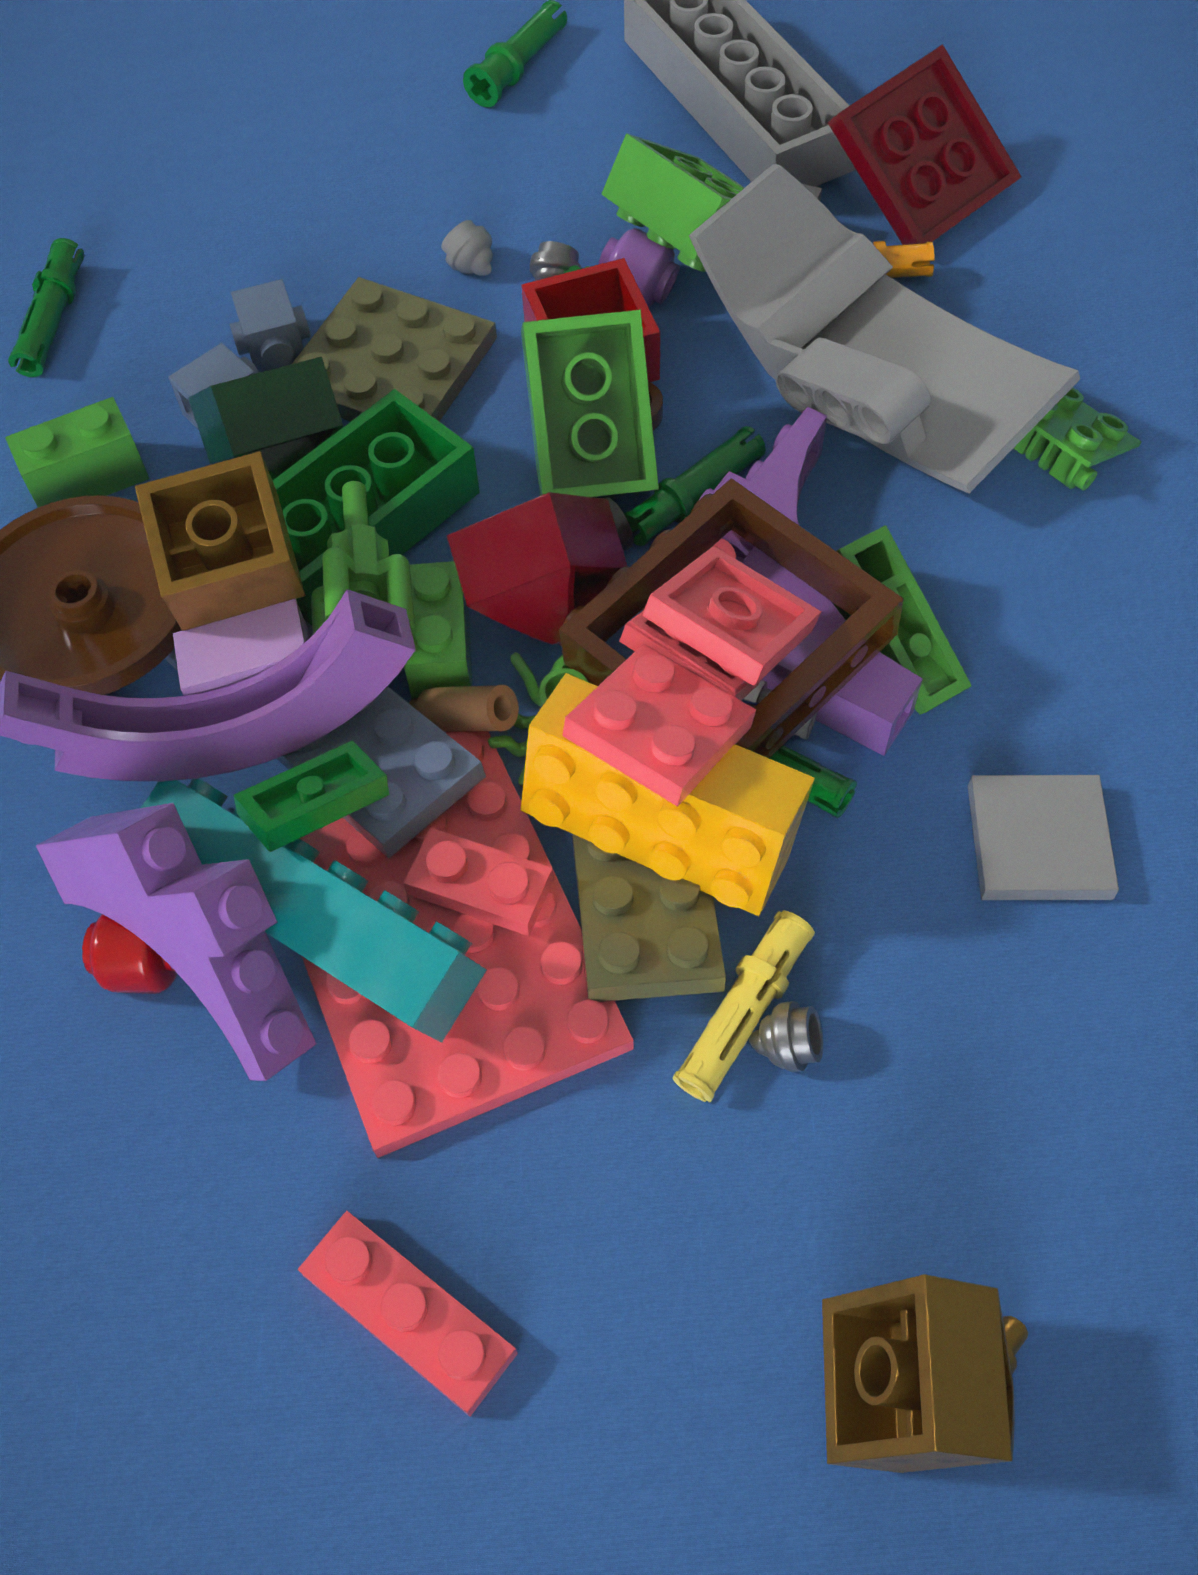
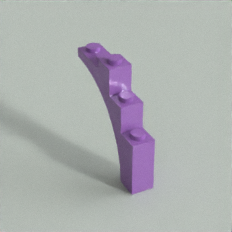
M807 406L793 425H784L775 440L773 451L764 462L758 460L754 463L746 479L729 471L715 490L707 489L701 498L709 493L714 494L732 478L799 525L797 519L798 501L806 479L822 454L827 415ZM730 530L723 539L728 541L734 548L736 560L822 611L813 631L761 679L767 682V688L773 690L846 620L829 599L737 533ZM879 652L817 712L816 721L885 756L914 712L923 678Z

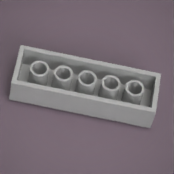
M624 0L625 42L751 182L772 164L781 165L801 184L815 187L856 170L828 125V122L839 112L847 108L849 104L746 0Z

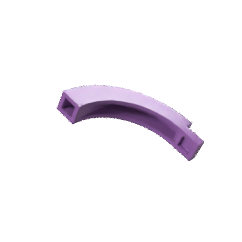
M347 589L329 618L314 635L297 650L275 665L234 684L185 696L124 698L99 695L5 671L0 682V736L15 739L24 744L55 749V771L90 778L119 781H173L230 773L259 765L294 752L327 735L353 718L390 684L416 650L407 611L399 606Z

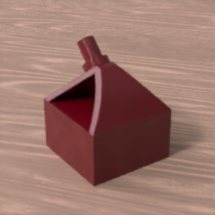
M548 492L447 535L467 607L507 627L551 645L559 644L561 646L559 628L563 626L570 612L580 605H587L606 588L611 577L619 569L627 566L608 499Z

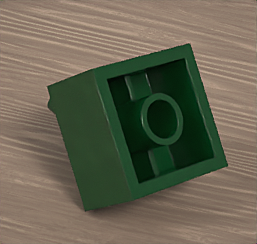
M322 356L211 385L188 397L210 464L260 451L272 481L343 427Z

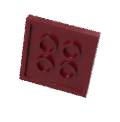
M943 44L839 112L828 122L834 135L902 245L933 242L1022 177Z

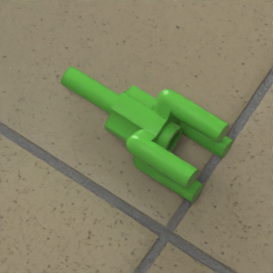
M359 481L347 482L342 487L344 531L332 533L327 540V550L322 556L323 585L316 588L311 595L312 634L314 635L329 618L347 589L406 609L410 628L413 631L415 620L409 561L401 554L389 556L388 540L382 538L376 532L375 527L368 524L365 485Z

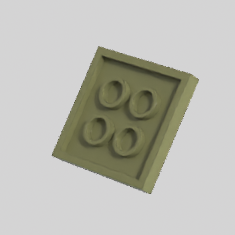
M358 277L292 364L322 356L342 419L351 422L393 389H396L440 422L497 339L495 322Z

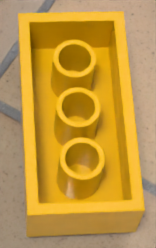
M565 673L529 724L520 811L533 816L544 825L558 827L590 841L605 852L617 853L653 869L663 878L669 880L684 879L700 885V891L715 897L722 904L743 909L759 917L789 859L815 778L734 744L677 807L562 736L565 717L598 687Z

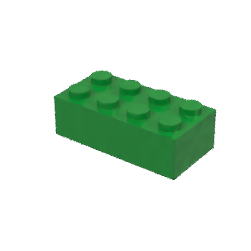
M393 389L273 480L306 595L297 598L296 601L303 618L311 625V595L316 588L323 585L322 556L327 550V540L332 533L344 531L342 487L345 483L359 481L365 485L368 524L375 527L376 532L382 538L388 540L389 556L393 554L403 555L480 493L473 446L396 389Z

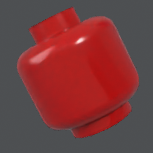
M102 914L96 922L91 923L87 928L82 945L84 967L88 973L94 976L97 983L103 989L117 993L156 994L168 989L176 979L177 972L156 951L116 921Z

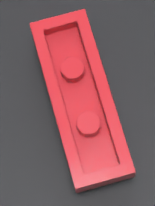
M347 1210L297 1269L314 1286L470 1417L518 1354L514 1346Z

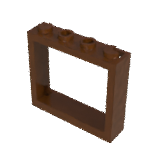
M731 478L714 494L709 493L703 496L696 503L691 514L674 529H668L660 533L651 544L649 550L630 567L626 566L619 569L611 577L606 588L587 605H580L573 609L565 619L563 626L559 628L564 664L570 669L582 673L589 683L599 686L627 660L605 642L646 606L651 593L709 550L730 530L734 531L851 615L754 707L756 712L752 726L736 745L770 758L897 636L904 598Z

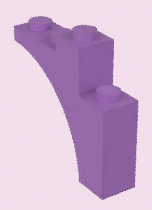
M174 803L92 816L36 845L64 904L89 908L121 924L156 951L177 972L200 999L223 1031L238 1056L249 1080L267 1081L316 1045V1041L265 932L266 929L276 924L277 920L250 860L202 865Z

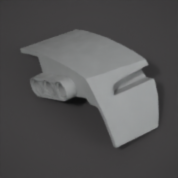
M772 164L689 235L698 257L728 313L764 369L775 379L780 394L789 405L803 413L807 406L827 415L826 423L855 434L908 465L970 494L1080 380L1078 370L1050 361L997 338L938 307L886 275L893 266L865 235L853 232L841 224L823 203L781 165Z

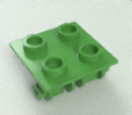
M1072 387L1014 449L1021 454H1025V457L1030 461H1034L1042 454L1038 467L1042 470H1047L1052 466L1049 471L1050 475L1069 489L1077 486L1084 491L1093 483L1098 472L1091 468L1093 465L1137 448L1142 441L1128 433V426L1118 417L1108 413H1099L1084 403L1083 395Z

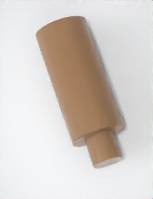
M506 685L427 688L421 692L418 698H414L409 702L411 706L444 732L506 731L515 724L519 711L517 697L514 691Z

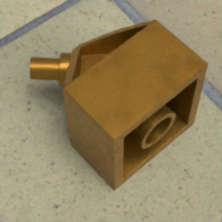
M260 451L135 486L160 594L182 631L306 596L277 490Z
M924 1274L822 1299L827 1464L904 1473L1012 1461L1015 1425L1012 1374L1017 1368L1015 1355L1028 1338V1331L1025 1325L1017 1318L1002 1316L998 1288Z

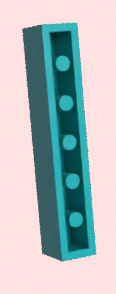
M200 778L192 779L188 786L178 780L158 781L141 808L174 803L202 865L249 859L277 920L276 924L265 930L267 934L407 1025L441 1043L443 1042L487 971L465 956L472 945L471 942L437 921L429 933L413 924V921L419 914L418 910L385 890L377 901L365 895L362 891L369 882L368 880L336 860H333L327 871L314 864L313 862L320 852L301 839H297L269 852L238 816L236 808L231 813L221 807L228 796Z

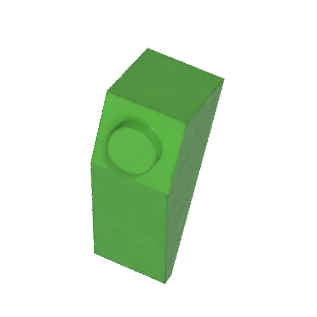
M884 525L838 549L836 552L904 598L897 636L880 652L923 678L914 709L920 715L971 687L972 685L887 526ZM834 604V606L837 608V610L840 612V614L843 616L845 620H847L851 616L846 611L841 609L839 606Z

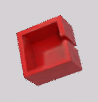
M625 258L521 284L525 322L641 310L648 382L660 380V330Z

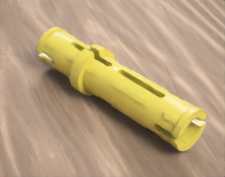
M786 910L782 912L777 911L774 921L751 956H743L736 966L738 978L715 1014L709 1020L705 1030L679 1071H676L673 1075L674 1082L691 1096L703 1102H711L713 1100L714 1093L740 1051L746 1045L750 1035L773 998H782L789 987L786 977L807 943L812 940L815 934L811 925L803 918Z

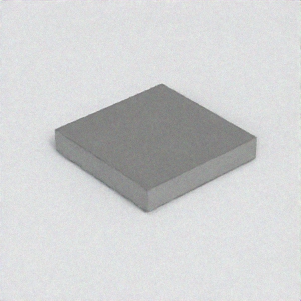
M971 775L968 784V794L981 900H1113L1119 887L1100 775Z

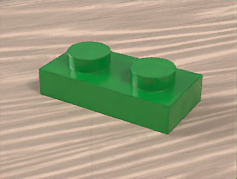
M352 740L236 793L233 797L238 816L266 849L272 852L390 794L387 775Z

